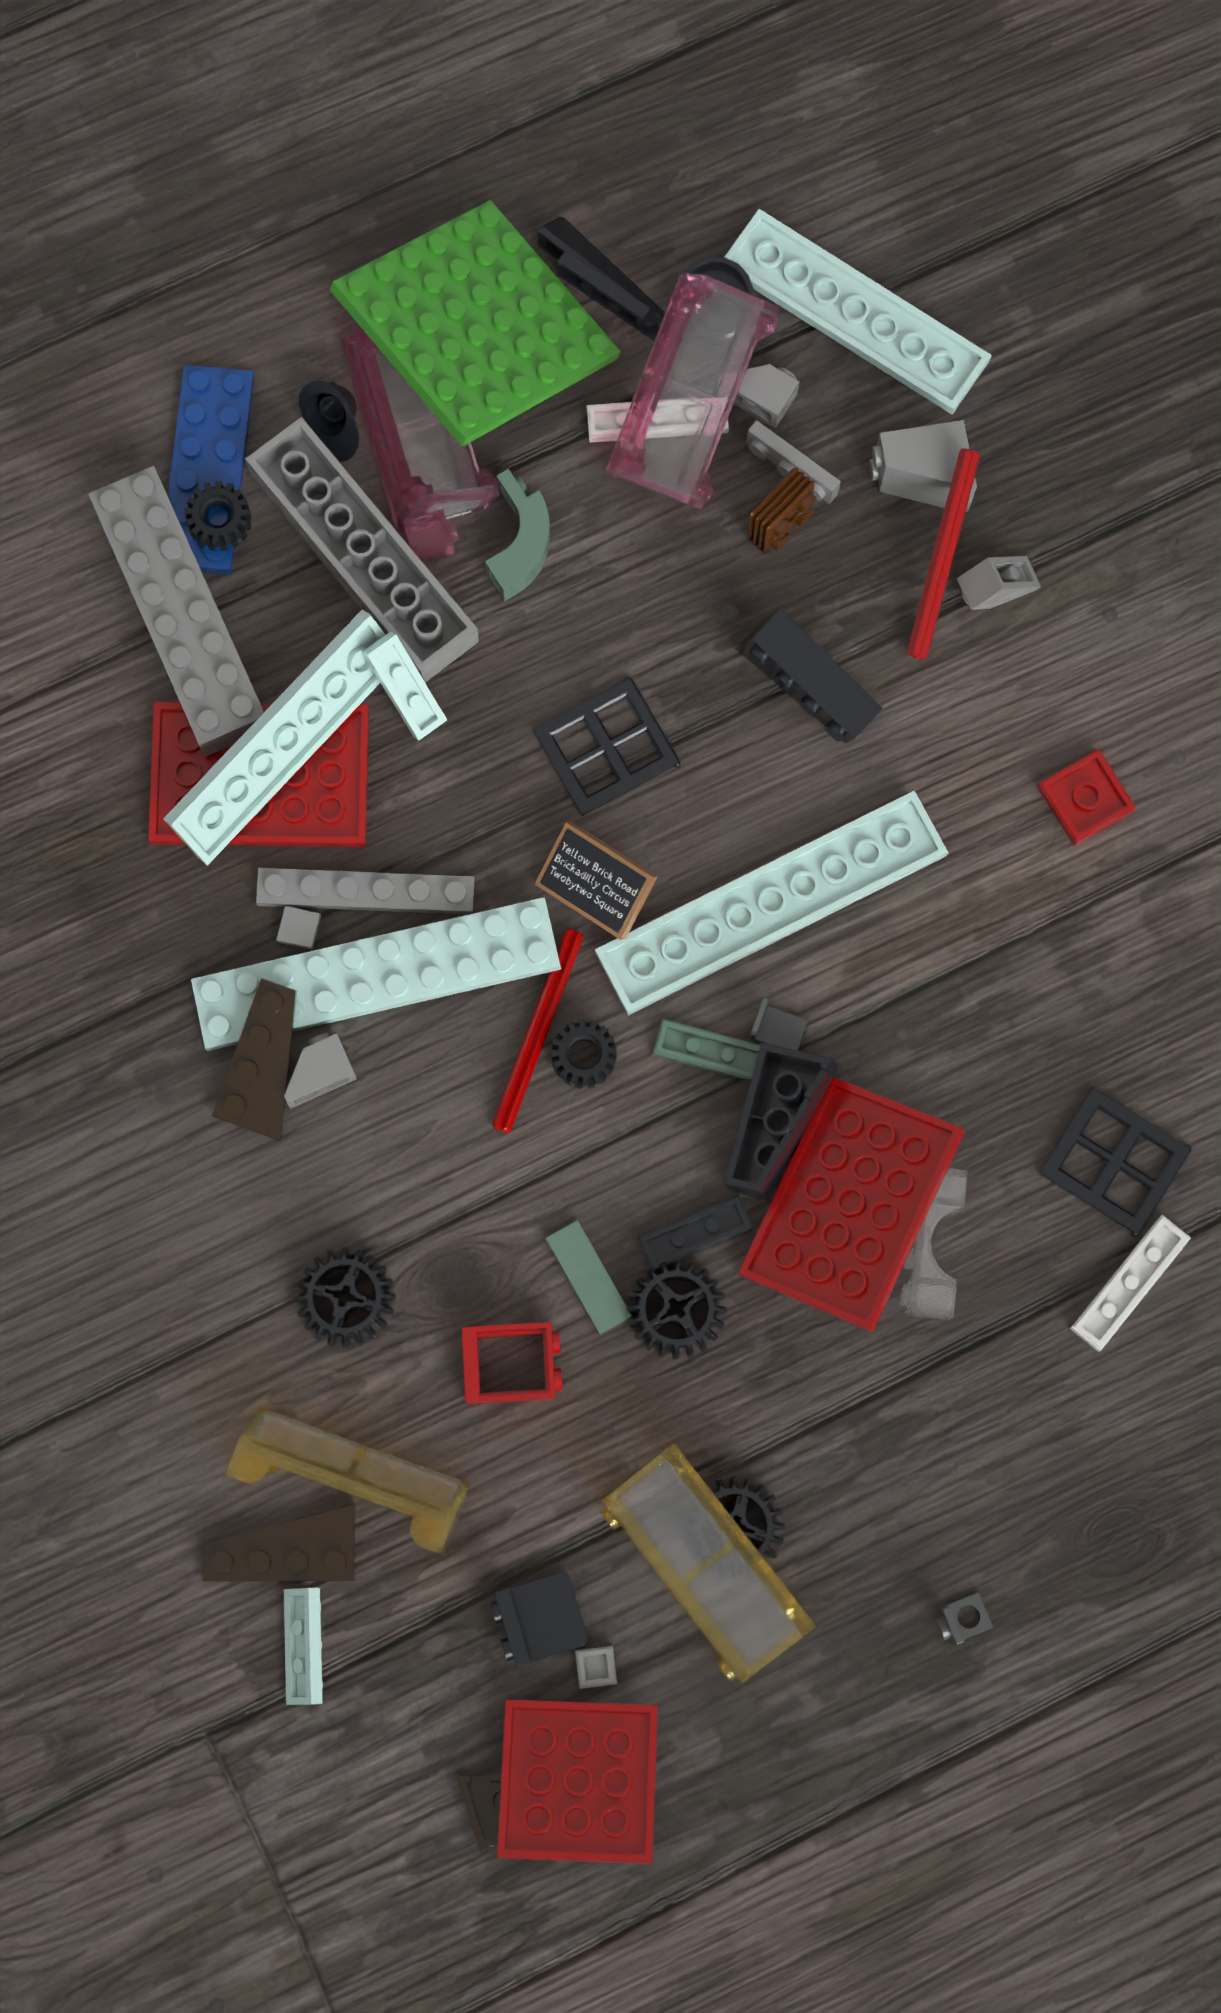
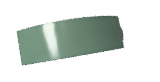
M509 469L497 475V488L516 516L520 525L519 532L514 542L508 548L485 561L486 574L504 602L523 591L537 577L546 561L550 545L549 514L542 494L538 490L530 495L520 476L514 478Z

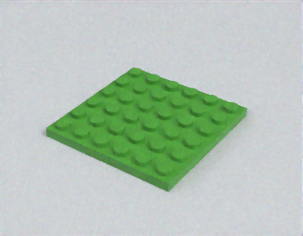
M491 200L332 282L330 287L332 294L461 447L614 362L621 352Z

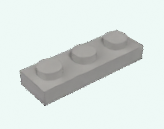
M756 420L749 428L746 444L749 445V450L756 457L762 460L767 458L776 465L777 470L784 477L792 468L798 467L799 472H804V477L809 476V481H814L813 495L816 497V500L823 499L830 504L838 495L840 480Z

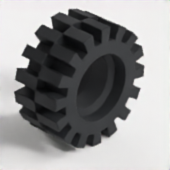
M215 481L214 487H210L209 482L203 484V491H200L197 487L193 491L195 497L188 498V508H185L186 522L194 540L197 539L198 544L202 547L208 545L209 550L216 551V547H220L221 551H228L227 545L232 544L233 548L239 546L238 539L241 538L243 541L246 539V530L250 531V519H252L249 505L243 493L239 489L235 490L234 486L230 483H227L226 487H224L221 481ZM215 505L228 507L232 512L230 522L221 528L209 526L205 522V515L209 508Z
M580 1019L578 1023H573L572 1021L567 1024L566 1028H561L557 1032V1037L552 1042L551 1060L556 1074L559 1078H563L566 1084L569 1086L571 1084L576 1085V1088L582 1089L583 1086L593 1088L595 1084L605 1082L607 1076L611 1075L614 1070L617 1047L615 1046L613 1036H610L605 1026L600 1027L598 1022L593 1020L589 1023L585 1022V1019ZM588 1041L595 1045L598 1050V1058L593 1065L583 1068L576 1066L571 1061L569 1053L572 1046L577 1042Z

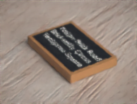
M566 822L534 885L622 940L626 939L658 876L573 822Z

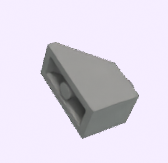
M768 364L722 374L717 382L716 394L726 396V400L776 428L796 398L800 381L796 380L794 374L789 370L781 367L777 369Z
M1027 556L988 557L957 578L962 589V597L971 610L991 609L1036 591L1041 587Z
M329 1033L318 1035L309 1040L310 1046L303 1048L284 1095L290 1109L357 1079L337 1034L332 1036Z

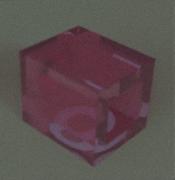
M443 509L402 521L407 544L422 562L455 554L453 541L459 540L453 519L446 520Z

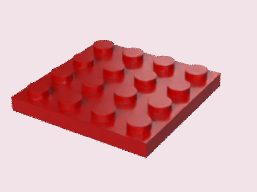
M506 1700L497 1857L652 1864L658 1705Z

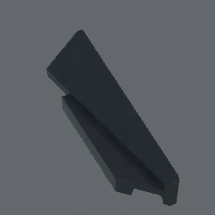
M558 217L541 226L538 230V246L558 259L559 277L664 349L669 346L679 333L680 325L564 217Z

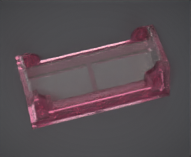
M680 273L605 474L682 504L702 509L703 505L709 501L713 492V484H711L710 475L707 474L708 468L758 340H763L774 332L777 326L778 318L776 314L779 307L707 275Z
M355 322L342 339L341 345L396 531H411L484 511L499 496L496 477L488 469H481L479 471L471 442L461 447L359 324ZM425 516L434 518L427 525L420 527L410 526V523L418 518ZM428 519L419 520L416 522V524H423L427 522Z

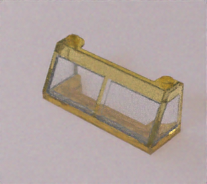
M261 1407L240 1436L225 1474L253 1485L254 1482L262 1479L266 1473L277 1474L278 1469L282 1468L413 1516L410 1527L413 1540L419 1546L444 1556L471 1484Z
M675 1443L602 1500L605 1509L600 1513L613 1530L620 1526L718 1652L722 1660L717 1665L730 1682L737 1678L740 1683H744L816 1627Z

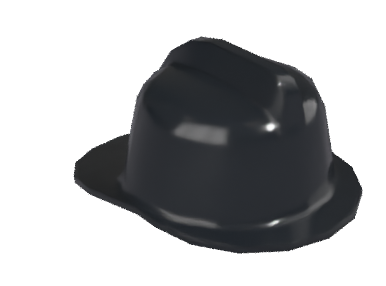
M313 381L308 383L299 394V407L302 416L339 462H345L355 455L359 447L360 436L354 419L357 410L355 399L349 390L337 385L335 382Z

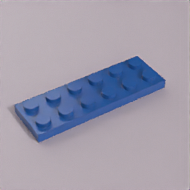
M184 365L168 498L201 572L232 575L235 548L230 544L227 545L228 551H221L220 547H216V551L209 550L208 545L204 547L199 545L197 539L194 540L186 522L185 508H188V498L195 497L193 491L197 487L200 491H203V484L208 482L210 487L215 486V481H221L224 487H226L227 483H230L234 486L235 490H242L255 375L253 371ZM224 505L212 506L206 512L205 522L213 528L224 527L230 522L232 512Z

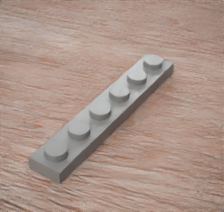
M258 868L257 906L270 907L289 906L294 908L470 915L473 914L475 877Z

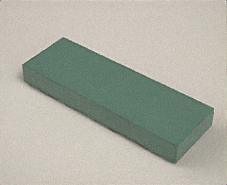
M662 1018L653 1055L751 1082L760 1045Z
M578 1220L546 1238L548 1245L599 1335L632 1318L631 1313L626 1311L627 1306Z

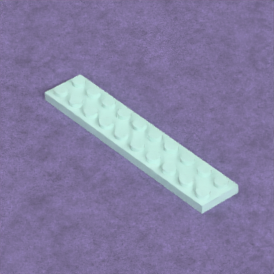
M914 790L629 932L626 939L620 940L617 938L595 949V954L627 1015H630L946 857L948 851Z
M543 897L193 978L191 982L205 1049L211 1051L238 1044L261 978L297 990L293 1031L548 973L560 970L561 966L546 900Z

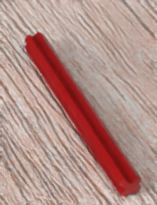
M961 448L959 451L907 650L908 655L914 658L926 659L929 653L980 459V453L975 450Z
M566 929L557 950L561 969L549 972L493 1119V1128L500 1132H511L581 946L583 934L574 929Z

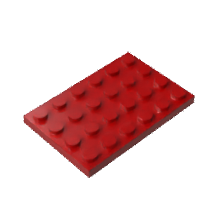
M154 702L148 838L149 843L154 845H186L163 818L232 747L229 746L205 757L180 702ZM273 703L260 704L265 712ZM360 704L228 845L366 847L369 705Z
M833 1077L806 1127L738 1274L743 1278L873 1333L965 1131L962 1127Z

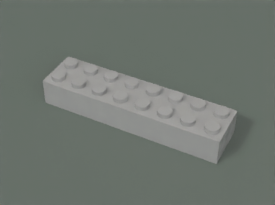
M302 417L245 458L249 474L361 610H364L373 617L385 635L390 631L397 635L425 683L479 642L478 628Z
M149 467L88 493L204 756H209L234 745L264 711L155 467Z

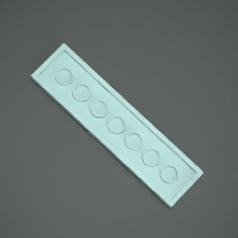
M758 209L725 255V258L738 263L747 272L754 290L950 414L955 412L991 359V354Z
M361 610L163 818L192 852L206 865L211 863L380 684L379 679L362 651L385 636V633L369 613Z

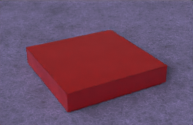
M1099 749L1037 784L1038 790L1074 846L1137 809Z

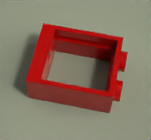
M551 1322L462 1327L465 1403L467 1405L556 1400L555 1391H562L561 1368L554 1369L553 1354L560 1353L559 1331H552ZM543 1335L546 1389L481 1393L478 1339Z

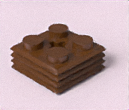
M794 467L750 511L748 540H753V545L758 544V549H763V554L769 553L772 549L779 551L790 539L791 535L789 532L796 524L802 527L810 520L814 514L811 506L816 501V497L813 495L814 481H809V476L804 477V472H799L798 467Z

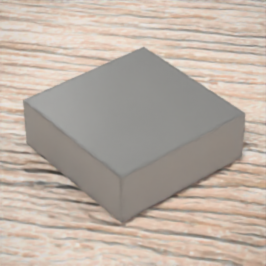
M285 906L276 939L277 943L313 951L321 914Z
M613 1646L575 1650L580 1689L617 1684Z

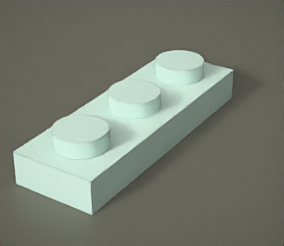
M390 631L362 651L414 738L421 740L447 721L395 633Z
M320 1588L284 1589L286 1705L323 1704Z

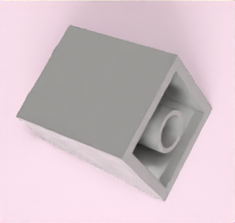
M964 420L880 433L877 446L872 447L873 459L869 460L870 476L872 481H878L879 492L945 508L959 451L961 448L969 449ZM975 478L972 485L966 512L969 511L971 502L973 500L977 488Z

